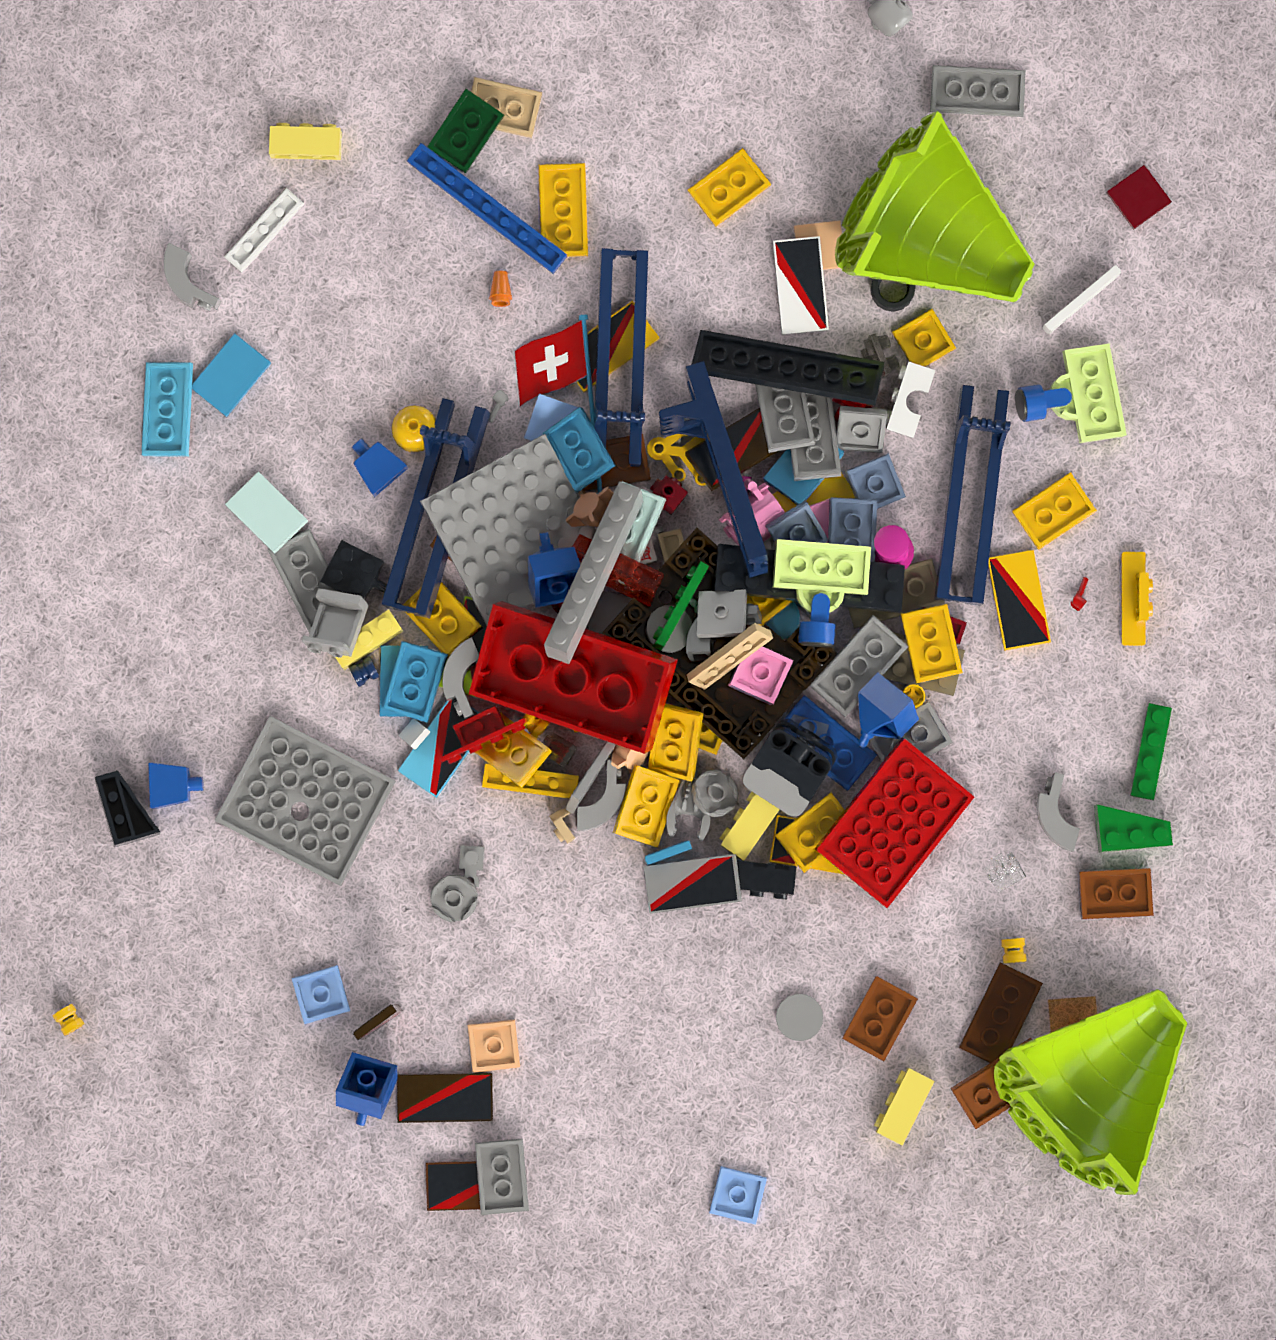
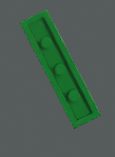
M702 561L696 567L692 565L686 575L689 581L685 587L680 586L674 597L678 601L674 607L669 606L663 617L666 619L663 628L658 626L652 637L655 639L652 647L659 651L665 647L709 565Z
M1148 703L1130 796L1154 801L1172 711L1171 707Z

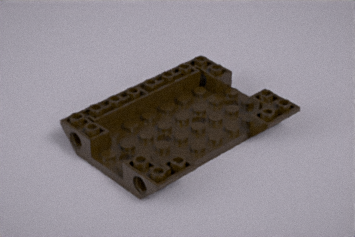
M696 527L602 633L620 641L677 659L668 693L686 709L703 713L702 723L744 760L774 727L778 719L801 693L813 683L838 653L831 647L801 645L798 642L799 626L784 641L769 626L764 624L762 627L771 631L773 639L762 647L793 660L774 704L769 705L728 686L736 667L705 690L688 682L687 674L703 662L691 663L686 653V646L680 651L673 653L657 650L648 641L645 629L650 614L657 608L665 605L675 606L678 599L674 597L680 586L685 587L689 581L686 575L692 565L696 567L701 561L709 565L692 598L698 601L699 591H714L717 545ZM668 591L671 594L672 600L669 604L660 602V592ZM688 603L685 612L690 616L693 623L698 615L695 613L694 607ZM752 624L746 625L745 630H746L748 627H750ZM718 637L715 642L714 653L735 637Z

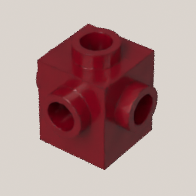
M667 475L662 480L657 478L650 487L653 494L666 499L662 510L664 509L670 515L673 514L688 494L681 487L682 484L674 477L669 478Z

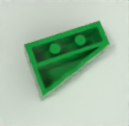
M1098 804L1094 805L1099 853L1173 845L1171 821Z

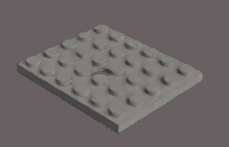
M269 716L215 821L342 886L396 781ZM298 802H303L309 807V815L302 821L295 820L291 815L293 805Z

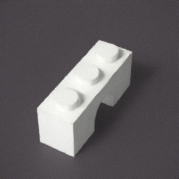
M908 362L907 366L902 365L898 379H901L902 382L899 389H894L891 401L895 402L892 411L887 410L886 430L914 438L921 415L915 414L907 408L906 398L913 391L928 393L936 370Z

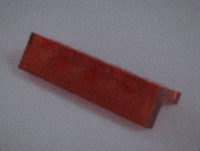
M579 534L572 545L580 562L583 561L592 539ZM620 553L605 586L630 598H635L637 601L651 607L656 590L663 581L664 574ZM639 590H641V591H643V592H645V593H647V594H649V595L646 596V595L642 594Z

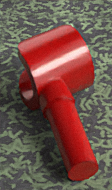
M1083 577L1079 590L1070 604L1077 611H1080L1087 602V600L1081 597L1089 580L1086 577Z

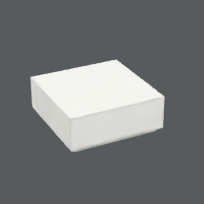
M413 718L398 736L416 750L429 735L430 731Z

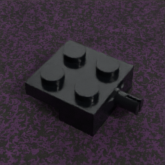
M341 540L320 582L339 592L359 595L366 600L373 588L385 593L387 584L378 580L379 573L385 562Z

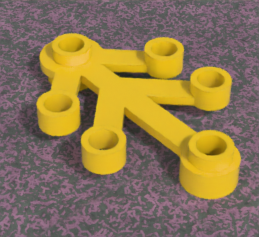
M675 434L666 438L655 437L650 440L647 446L649 456L654 460H662L672 474V477H674L676 471H681L683 478L679 481L682 482L686 477V473L682 468L676 466L670 455L682 459L695 477L697 485H706L705 482H698L697 477L699 474L685 456L686 451L705 441L704 438L694 437L682 447L671 445L682 436L688 435ZM657 444L662 445L664 448L661 453H657L654 449Z

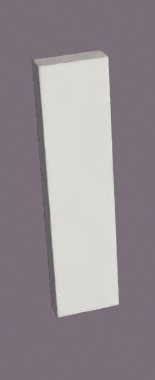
M286 188L224 258L242 273L304 203Z
M1117 265L1113 266L1043 326V330L1047 334H1051L1114 281L1121 273Z

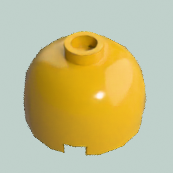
M417 405L407 406L394 417L391 426L392 436L397 445L405 451H424V439L420 434V428L422 425L435 428L436 418L425 407Z

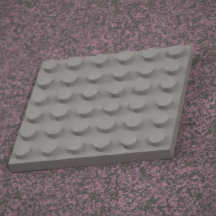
M545 434L420 501L486 626L493 604L504 601L523 608L533 602L528 587V556L540 551V533L549 532L550 543L553 544L554 548L574 547L580 565L596 533L595 527H571L565 519L574 513V506L579 497L564 473V469Z

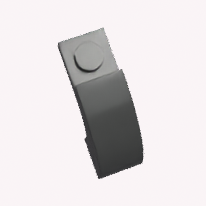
M747 603L746 625L762 624V615L758 605ZM697 617L690 627L686 643V653L691 663L704 662L714 654L715 642L718 638H698Z

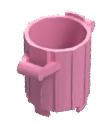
M746 479L744 485L752 494L749 496V500L764 542L771 537L765 526L785 512L767 489L769 486L766 483L757 487L753 480ZM727 512L718 520L721 523L726 522L727 526L723 528L724 532L738 544L729 513Z

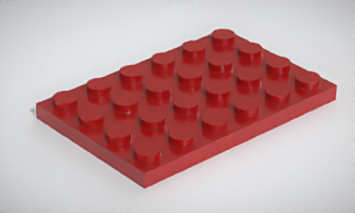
M901 738L814 850L882 906L888 908L975 797L909 741Z

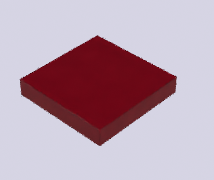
M1145 165L1106 192L1133 230L1172 203Z

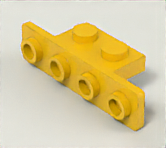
M1122 552L1121 644L1123 646H1144L1146 644V621L1153 614V603L1149 602V593L1153 591V580L1149 579V573H1146L1145 552Z

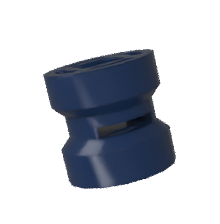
M370 656L364 658L361 664L354 663L348 666L358 687L365 685L368 679L375 680L380 677Z

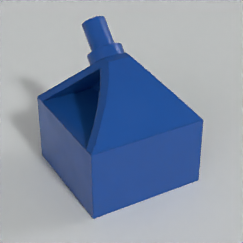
M549 532L539 534L541 541L540 551L528 556V587L535 608L564 602L580 568L575 548H554L553 544L550 543Z
M878 672L858 692L861 737L858 744L862 747H866L869 740L874 736L901 739L919 720L913 700Z
M352 1052L336 1088V1106L358 1112L356 1124L360 1126H365L367 1115L382 1119L397 1082V1065Z

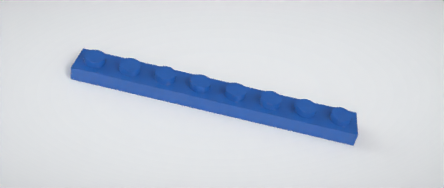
M422 143L408 158V164L552 274L556 272L567 258L566 253Z

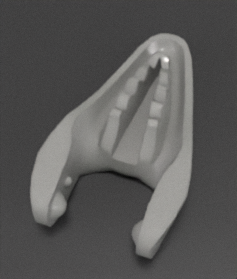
M696 767L695 778L692 782L682 780L666 817L669 837H673L676 834L677 829L674 827L676 824L675 819L678 815L682 814L700 818V831L697 832L699 841L704 840L709 830L710 816L698 809L692 796L693 783L702 774V770L699 767Z

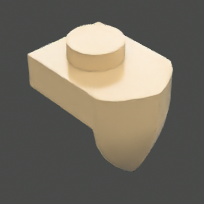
M563 808L549 817L556 826L553 832L559 841L563 842L565 840L569 844L575 840V837L563 821L571 813L566 808Z

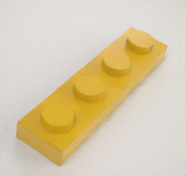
M485 764L482 788L570 799L578 786L579 776L536 770L521 788L493 766Z

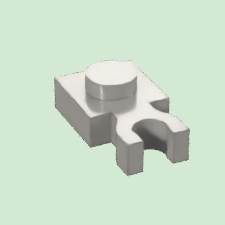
M461 845L459 869H464L465 874L463 877L474 878V886L479 887V878L476 873L477 870L483 871L485 847Z

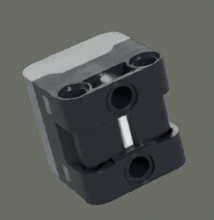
M783 719L770 733L745 772L743 783L749 790L786 814L799 816L803 813L835 763L837 751L832 745L822 740L812 731L791 719Z

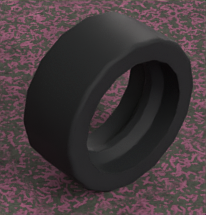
M872 280L870 290L872 299L878 307L885 311L895 312L904 309L910 304L915 295L916 285L906 284L907 291L904 298L896 302L887 301L881 296L879 290L882 280Z

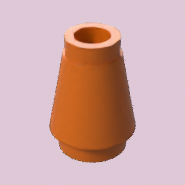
M502 270L494 272L489 296L491 304L496 307L509 306L512 300L508 273Z

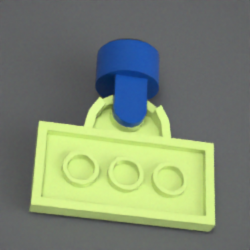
M1110 344L1064 350L1062 353L1066 374L1056 379L1052 383L1050 390L1044 391L1042 386L1037 384L1019 387L1015 393L1017 414L1023 422L1045 419L1047 409L1051 408L1057 416L1065 420L1075 421L1079 443L1127 435Z
M776 540L772 587L796 589L800 605L811 613L810 621L800 622L798 642L801 645L813 647H832L834 645L835 624L829 623V613L840 606L844 593L868 595L871 547Z

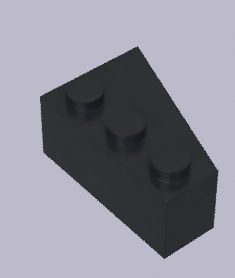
M118 770L94 778L114 848L160 835V830Z

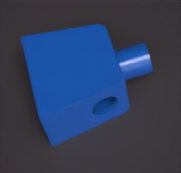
M360 439L352 446V449L359 455V458L353 464L374 498L408 469L402 460L379 442L370 448L363 439Z
M148 763L151 809L190 802V791H204L203 777H190L189 768Z

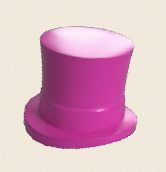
M888 525L876 533L874 538L875 562L905 565V569H907L914 557V546L906 531L899 526Z

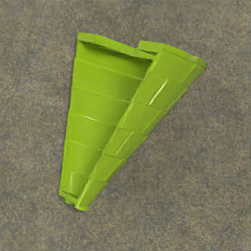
M938 111L933 112L921 119V126L916 129L910 127L879 159L877 162L879 170L870 178L866 177L842 222L841 226L846 230L836 241V264L843 272L852 276L870 277L1016 302L1023 293L1022 288L1025 282L1033 274L1032 269L1035 263L1019 240L1007 217L1002 213L988 187L985 188L956 136H953L942 118V114Z
M1156 989L1127 1003L1109 1008L1105 1012L1087 1017L1080 1022L1012 1047L999 1057L1000 1062L998 1061L994 1068V1080L999 1097L1010 1104L1011 1107L1007 1112L1026 1137L1044 1154L1049 1152L1059 1158V1166L1065 1171L1101 1190L1109 1186L1115 1188L1116 1194L1135 1195L1139 1191L1138 1186L1143 1166H1146L1160 1109L1163 1108L1187 1021L1183 1018V1014L1169 1002L1167 995Z

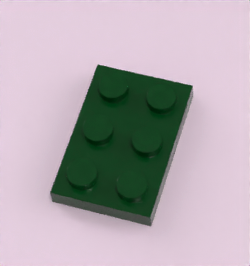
M465 89L427 147L467 174L505 115L468 89Z

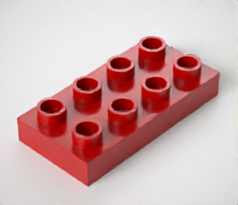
M504 601L493 604L469 690L470 695L643 754L652 750L677 659L585 629L570 663L567 664L548 657L544 647L545 641L556 620L555 618Z

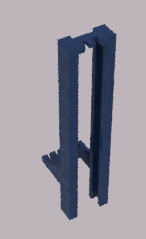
M602 248L600 252L594 429L606 448L607 421L630 422L629 464L630 467H640L642 426L645 422L643 389L648 250L629 251ZM616 256H621V258L631 257L633 261H636L630 413L619 410L616 412L607 410L613 260L616 259Z
M703 361L686 366V373L689 379L687 381V388L692 401L661 409L659 411L660 433L663 437L683 434L704 438L749 578L767 573V552L705 363Z
M962 385L959 395L934 600L963 602L965 604L981 606L984 604L1002 449L1011 425L1010 421H1006L1009 391L997 390L994 420L992 421L989 418L978 419V417L974 416L971 418L975 386ZM973 429L992 432L973 592L972 597L950 595L949 590L969 431Z
M442 398L435 421V428H429L424 425L420 428V434L424 439L425 458L382 600V605L386 608L413 613L429 619L431 618L449 556L438 534L416 609L397 603L424 514V508L420 501L429 497L444 443L457 446L462 450L453 483L473 473L490 417V412L486 408L475 406L467 435L451 434L448 429L455 403L453 400Z

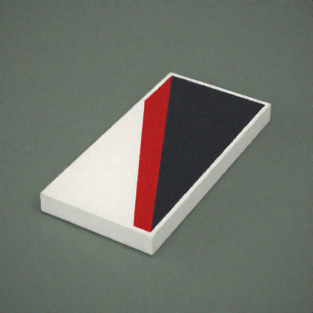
M820 236L773 241L782 335L829 330Z

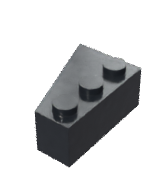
M737 860L740 890L750 891L749 896L764 897V893L773 894L774 899L787 900V896L794 895L797 866Z

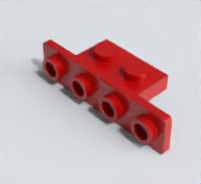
M497 706L487 709L453 726L462 747L440 757L441 762L448 761L449 764L462 759L460 754L468 750L470 754L483 749L482 744L489 740L493 744L504 739L503 734L510 730L515 734L525 729L524 724L529 722V719L526 717L506 726Z

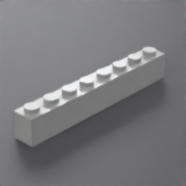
M619 481L545 641L544 647L548 657L567 664L570 663L643 504L640 488Z

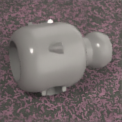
M868 0L871 3L867 11L869 18L872 20L871 24L874 29L880 30L885 36L891 37L895 35L913 18L912 10L904 0Z

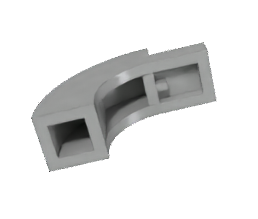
M168 243L164 255V272L172 291L190 308L194 306L197 300L199 301L197 305L208 311L211 308L217 310L221 304L220 299L195 287L189 281L188 265L192 258L191 254Z
M472 637L461 643L452 652L446 662L443 673V690L446 700L450 701L456 698L457 702L453 703L458 715H464L465 719L474 716L463 688L466 673L472 666L477 664L479 657Z
M607 760V786L602 798L593 805L578 807L577 831H587L603 825L616 814L622 804L626 784H616L617 780H621L622 767L617 769L612 766L611 760Z
M1055 772L1052 777L1048 776L1044 790L1048 791V794L1038 793L1037 816L1048 838L1059 847L1073 852L1080 828L1068 824L1059 813L1058 798L1064 774Z

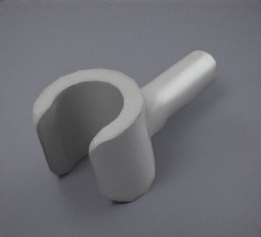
M502 390L497 391L492 397L497 404L494 406L488 420L491 423L501 407L505 405V402H508V395Z

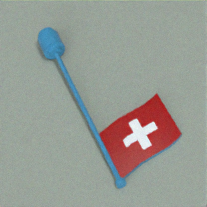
M579 315V322L558 333L533 340L515 351L520 407L538 397L539 394L545 395L566 388L587 376L590 416L594 427L595 409L586 325L588 315ZM601 476L597 479L598 493L596 494L602 491Z

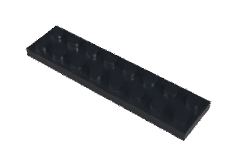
M700 330L691 363L692 365L704 361L708 376L874 406L876 405L885 362L706 330Z
M720 543L717 545L714 591L734 592V590L746 589L747 596L798 601L796 589L772 587L775 550L766 549L768 572L749 578L740 547ZM870 561L868 595L844 593L840 606L893 613L902 612L905 565Z

